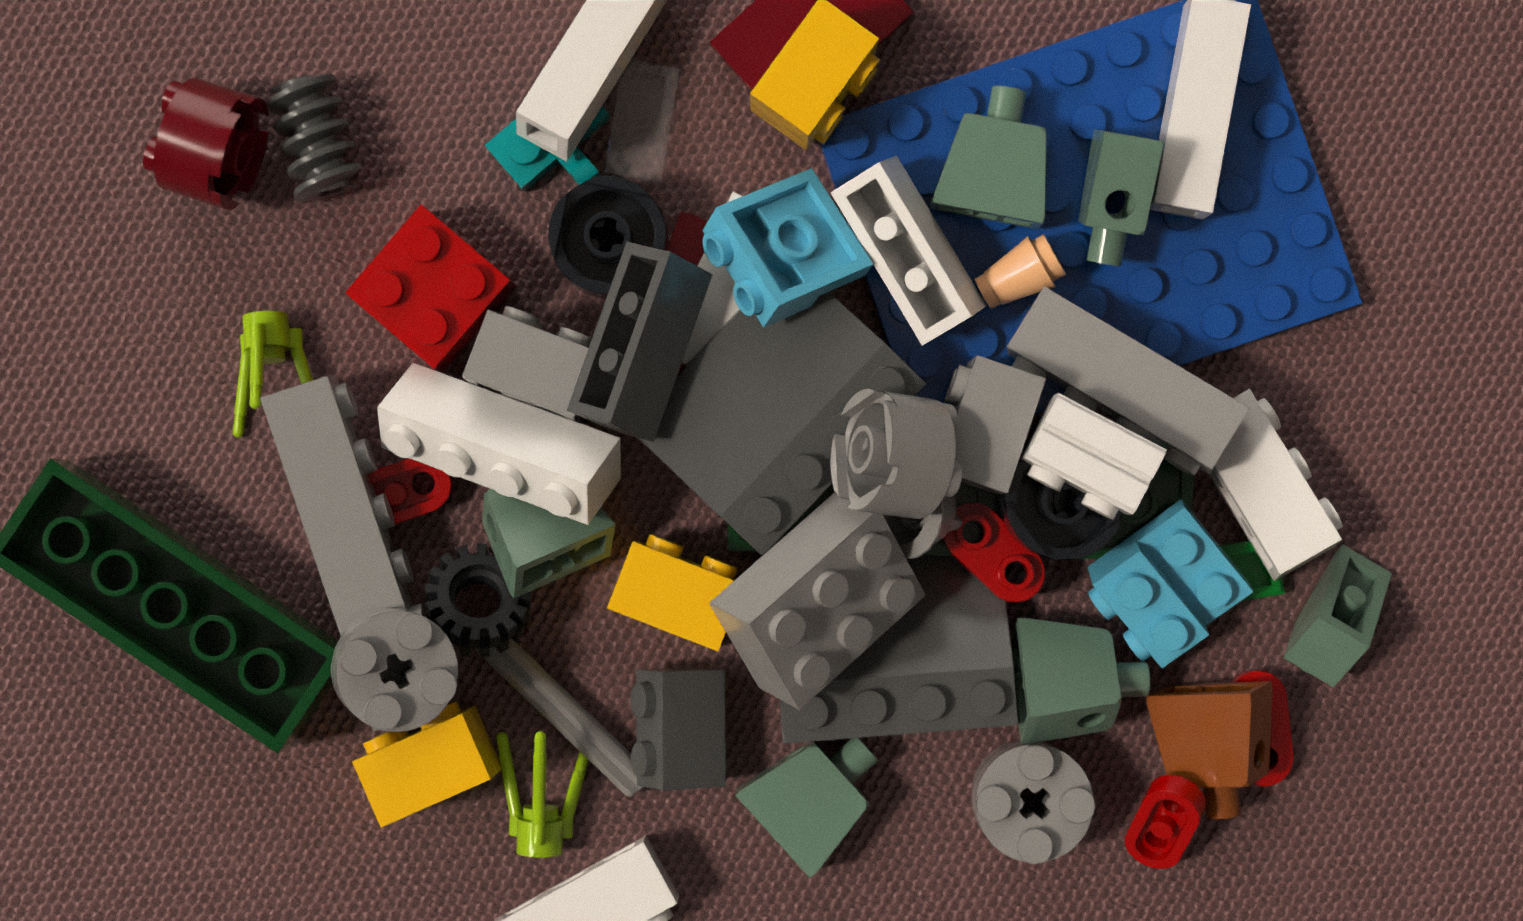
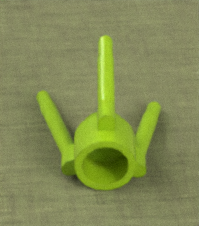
M257 311L242 315L243 334L240 335L241 359L233 423V435L236 438H240L244 434L248 402L253 409L261 407L260 398L262 397L264 364L284 362L285 351H291L301 384L314 380L303 349L302 329L289 328V316L286 312Z
M538 731L534 736L532 804L525 805L522 814L508 736L505 732H499L496 739L509 810V835L517 837L516 853L521 856L536 858L562 855L563 838L573 837L574 814L589 760L579 752L561 816H558V807L546 804V734Z

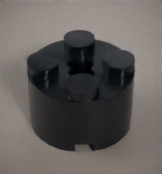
M598 176L584 181V183L576 186L558 201L549 222V246L558 268L576 288L597 298H607L626 242L665 251L668 250V231L657 203L640 185L621 177ZM609 225H615L619 236L624 241L622 245L613 244L610 252H603L600 242L594 238L597 233L606 234Z
M1019 458L1008 493L999 494V508L1002 520L1008 531L1023 548L1043 558L1073 560L1081 559L1097 552L1113 538L1118 530L1122 512L1118 511L1114 520L1089 509L1081 504L1086 493L1065 482L1060 491L1067 489L1072 491L1074 496L1067 502L1072 511L1068 515L1063 511L1051 512L1048 505L1053 501V496L1050 492L1052 488L1029 477L1027 474L1032 465Z

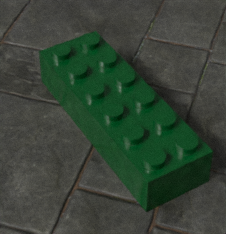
M49 459L0 532V568L277 754L291 748L333 685L330 669L333 653L338 642L337 639L70 460Z

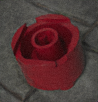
M190 78L184 83L178 81L170 82L162 97L161 109L164 116L158 136H153L149 140L144 151V169L154 172L156 182L161 189L226 210L235 209L240 203L232 200L233 196L238 190L249 193L264 159L269 131L259 128V113L269 116L267 103L262 98L199 78Z

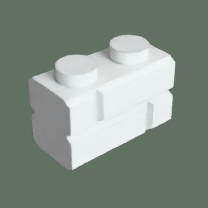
M1057 393L1050 399L1020 459L1032 465L1027 474L1029 477L1059 492L1064 482L1086 493L1081 504L1114 520L1118 511L1126 515L1134 514L1167 450Z

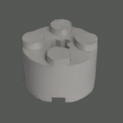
M874 389L861 390L848 401L841 416L850 417L845 435L834 434L830 466L834 491L838 498L849 500L851 503L847 506L849 509L921 519L930 515L939 506L944 496L953 497L957 493L961 484L962 470L960 464L955 461L957 412L953 405L941 403L935 399Z
M398 608L372 610L352 621L337 642L330 669L334 689L345 707L367 725L377 730L390 732L413 730L432 721L453 698L457 687V658L453 645L447 635L428 618ZM389 655H393L400 661H407L408 666L401 670L403 679L397 683L388 677H380V673L388 668L385 658Z
M1020 741L1008 742L989 753L975 772L971 793L974 818L986 838L1003 854L1019 861L1040 864L1057 859L1070 852L1086 834L1095 809L1092 788L1087 775L1080 765L1058 747L1046 742L1021 744ZM1026 788L1034 793L1042 788L1044 790L1039 797L1043 805L1036 812L1030 808L1025 809L1023 812L1019 811L1024 805L1019 795Z

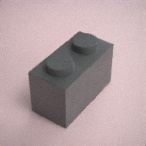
M705 667L636 669V684L631 692V707L636 716V743L632 748L631 762L633 771L637 776V786L662 791L726 787L725 669Z

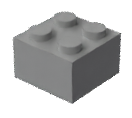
M505 306L502 315L487 310L462 377L470 384L582 424L584 418L568 412L567 408L592 338L565 327L560 328L558 336L541 330L543 325L538 323L539 318L513 307Z
M978 355L970 360L966 367L959 365L958 369H954L944 402L953 404L957 412L955 461L961 466V483L996 495L1008 493L1046 378Z

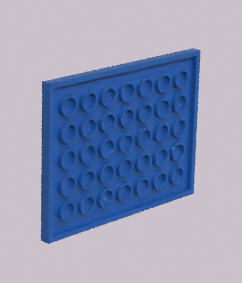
M1181 0L845 114L826 143L823 145L819 142L834 189L839 188L875 164L897 155L929 208L931 198L964 113L987 116L992 86L1013 87L1027 92L1021 123L1040 126L1046 129L1045 217L1043 224L1037 230L929 209L987 305L986 307L922 346L875 266L873 265L865 275L888 346L926 383L915 396L947 403L944 402V398L954 369H958L959 365L966 367L967 363L977 355L1008 366L1013 365L1016 359L1008 355L1007 345L1040 292L1004 305L1000 304L990 309L975 282V278L984 274V271L1027 236L1032 241L1044 234L1066 273L1065 276L1054 281L1056 287L1050 289L1051 291L1178 366L1363 303L1258 0H1236V2L1251 4L1213 213L1202 220L1150 210L1144 235L1127 234L1121 266L1087 261L1093 227L1085 226L1078 222L1093 130L1097 129L1159 140L1183 5L1187 0ZM1121 190L1114 191L1107 197L1105 209L1109 214H1116L1123 209L1125 196ZM1046 378L1034 415L1044 412L1052 396L1057 393L1063 395L1066 389Z

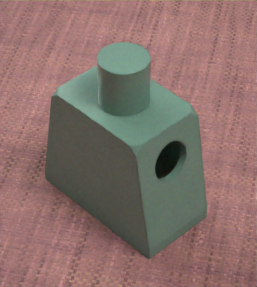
M992 86L987 116L964 113L931 198L929 209L1036 230L1043 224L1045 217L1046 129L1040 126L1021 123L1027 92L1013 87Z
M1097 129L1093 130L1078 222L1085 226L1093 227L1087 261L1121 266L1127 234L1144 235L1164 141ZM1121 190L1125 196L1124 207L1116 214H1109L1105 209L1107 197L1112 192Z
M489 489L484 493L483 526L513 599L611 555L615 523L602 508L598 510L589 525H586L568 517L554 515L546 509L517 498L503 496L493 489Z
M1031 618L1017 619L1011 639L1021 744H1032L1106 731L1113 727L1121 706V697L1148 696L1150 673L1147 662H1116L1113 636L1108 630Z
M851 738L831 757L816 741H810L744 782L736 789L735 796L808 877L811 878L818 872L870 804L868 798L854 783L879 760L860 738Z

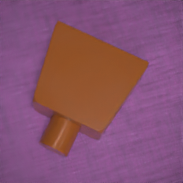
M1272 681L1172 684L1146 696L1147 708L1166 774L1185 777L1199 788H1203V794L1206 799V817L1209 819H1228L1241 815L1238 787L1250 786L1268 773L1273 696Z

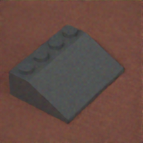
M829 292L818 296L810 308L764 328L755 314L746 316L739 309L678 373L654 442L644 439L640 440L763 556L832 484L830 466L831 447L834 434L845 435L850 417H844L841 414L848 401L857 392L864 389L915 396L926 383L888 345Z
M922 555L919 558L907 559L925 596L802 709L798 710L780 700L783 744L1018 725L1014 666L1006 601L992 594L954 556Z

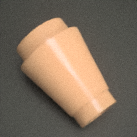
M1042 234L1032 241L1027 236L984 271V274L975 278V282L990 309H993L1000 304L1004 305L1039 293L1044 286L1048 289L1055 288L1054 281L1065 276L1066 273L1047 238Z

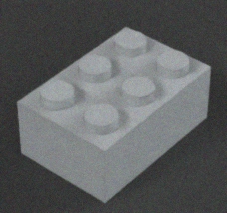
M836 492L709 603L758 687L798 710L802 709L925 596L883 514L851 510L847 507L851 504L849 500L838 498Z

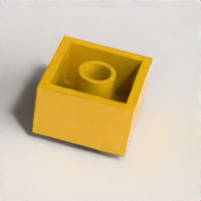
M817 0L751 91V111L806 151L815 139L824 145L844 117L842 114L845 107L841 103L850 92L858 98L878 70L876 67L880 62V59L875 56L879 38L827 0Z
M649 534L646 543L633 541L607 609L719 651L726 631L709 603L737 579L735 575L738 567L708 555L704 556L701 565L682 558L681 554L684 546L654 534Z
M455 701L448 704L436 718L421 726V729L408 734L407 731H387L363 743L366 754L352 761L380 828L489 781L501 770L500 761L475 705L461 711L458 702Z

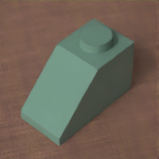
M1342 544L1296 619L1283 658L1300 667L1306 673L1335 687L1370 648L1392 573Z

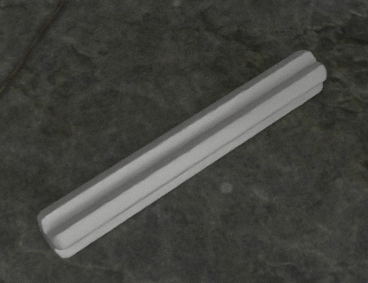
M509 639V649L502 653H499L496 646L490 648V657H484V659L624 795L632 797L642 788L637 786V776L632 768L631 753L513 639ZM474 649L480 655L479 649Z

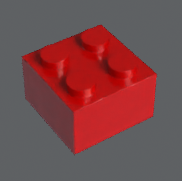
M420 204L348 288L345 294L428 365L443 373L480 330L487 310L495 312L516 288V285Z

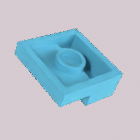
M812 168L716 207L702 230L705 234L703 236V248L708 260L716 267L723 265L726 267L735 282L733 295L738 308L746 316L755 314L763 328L810 308L818 296L865 276L873 266L871 259Z
M1182 499L1087 567L1092 585L1094 586V588L1088 591V595L1096 608L1107 620L1118 615L1129 628L1123 633V637L1134 654L1143 662L1152 656L1161 668H1164L1208 637L1209 632L1206 625L1253 593L1248 580Z

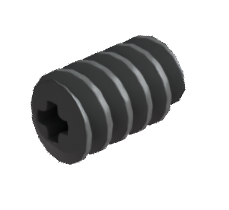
M334 74L301 76L278 84L270 90L272 93H277L268 101L267 105L270 112L284 115L275 122V132L279 136L291 137L282 144L280 148L281 153L285 158L298 159L288 167V177L291 180L305 181L295 188L293 192L297 202L309 203L326 200L355 191L360 187L359 185L350 184L349 178L363 169L362 164L344 162L342 156L356 148V143L349 140H337L336 137L337 133L350 125L349 119L331 118L329 113L344 103L341 96H324L323 92L324 89L337 81Z

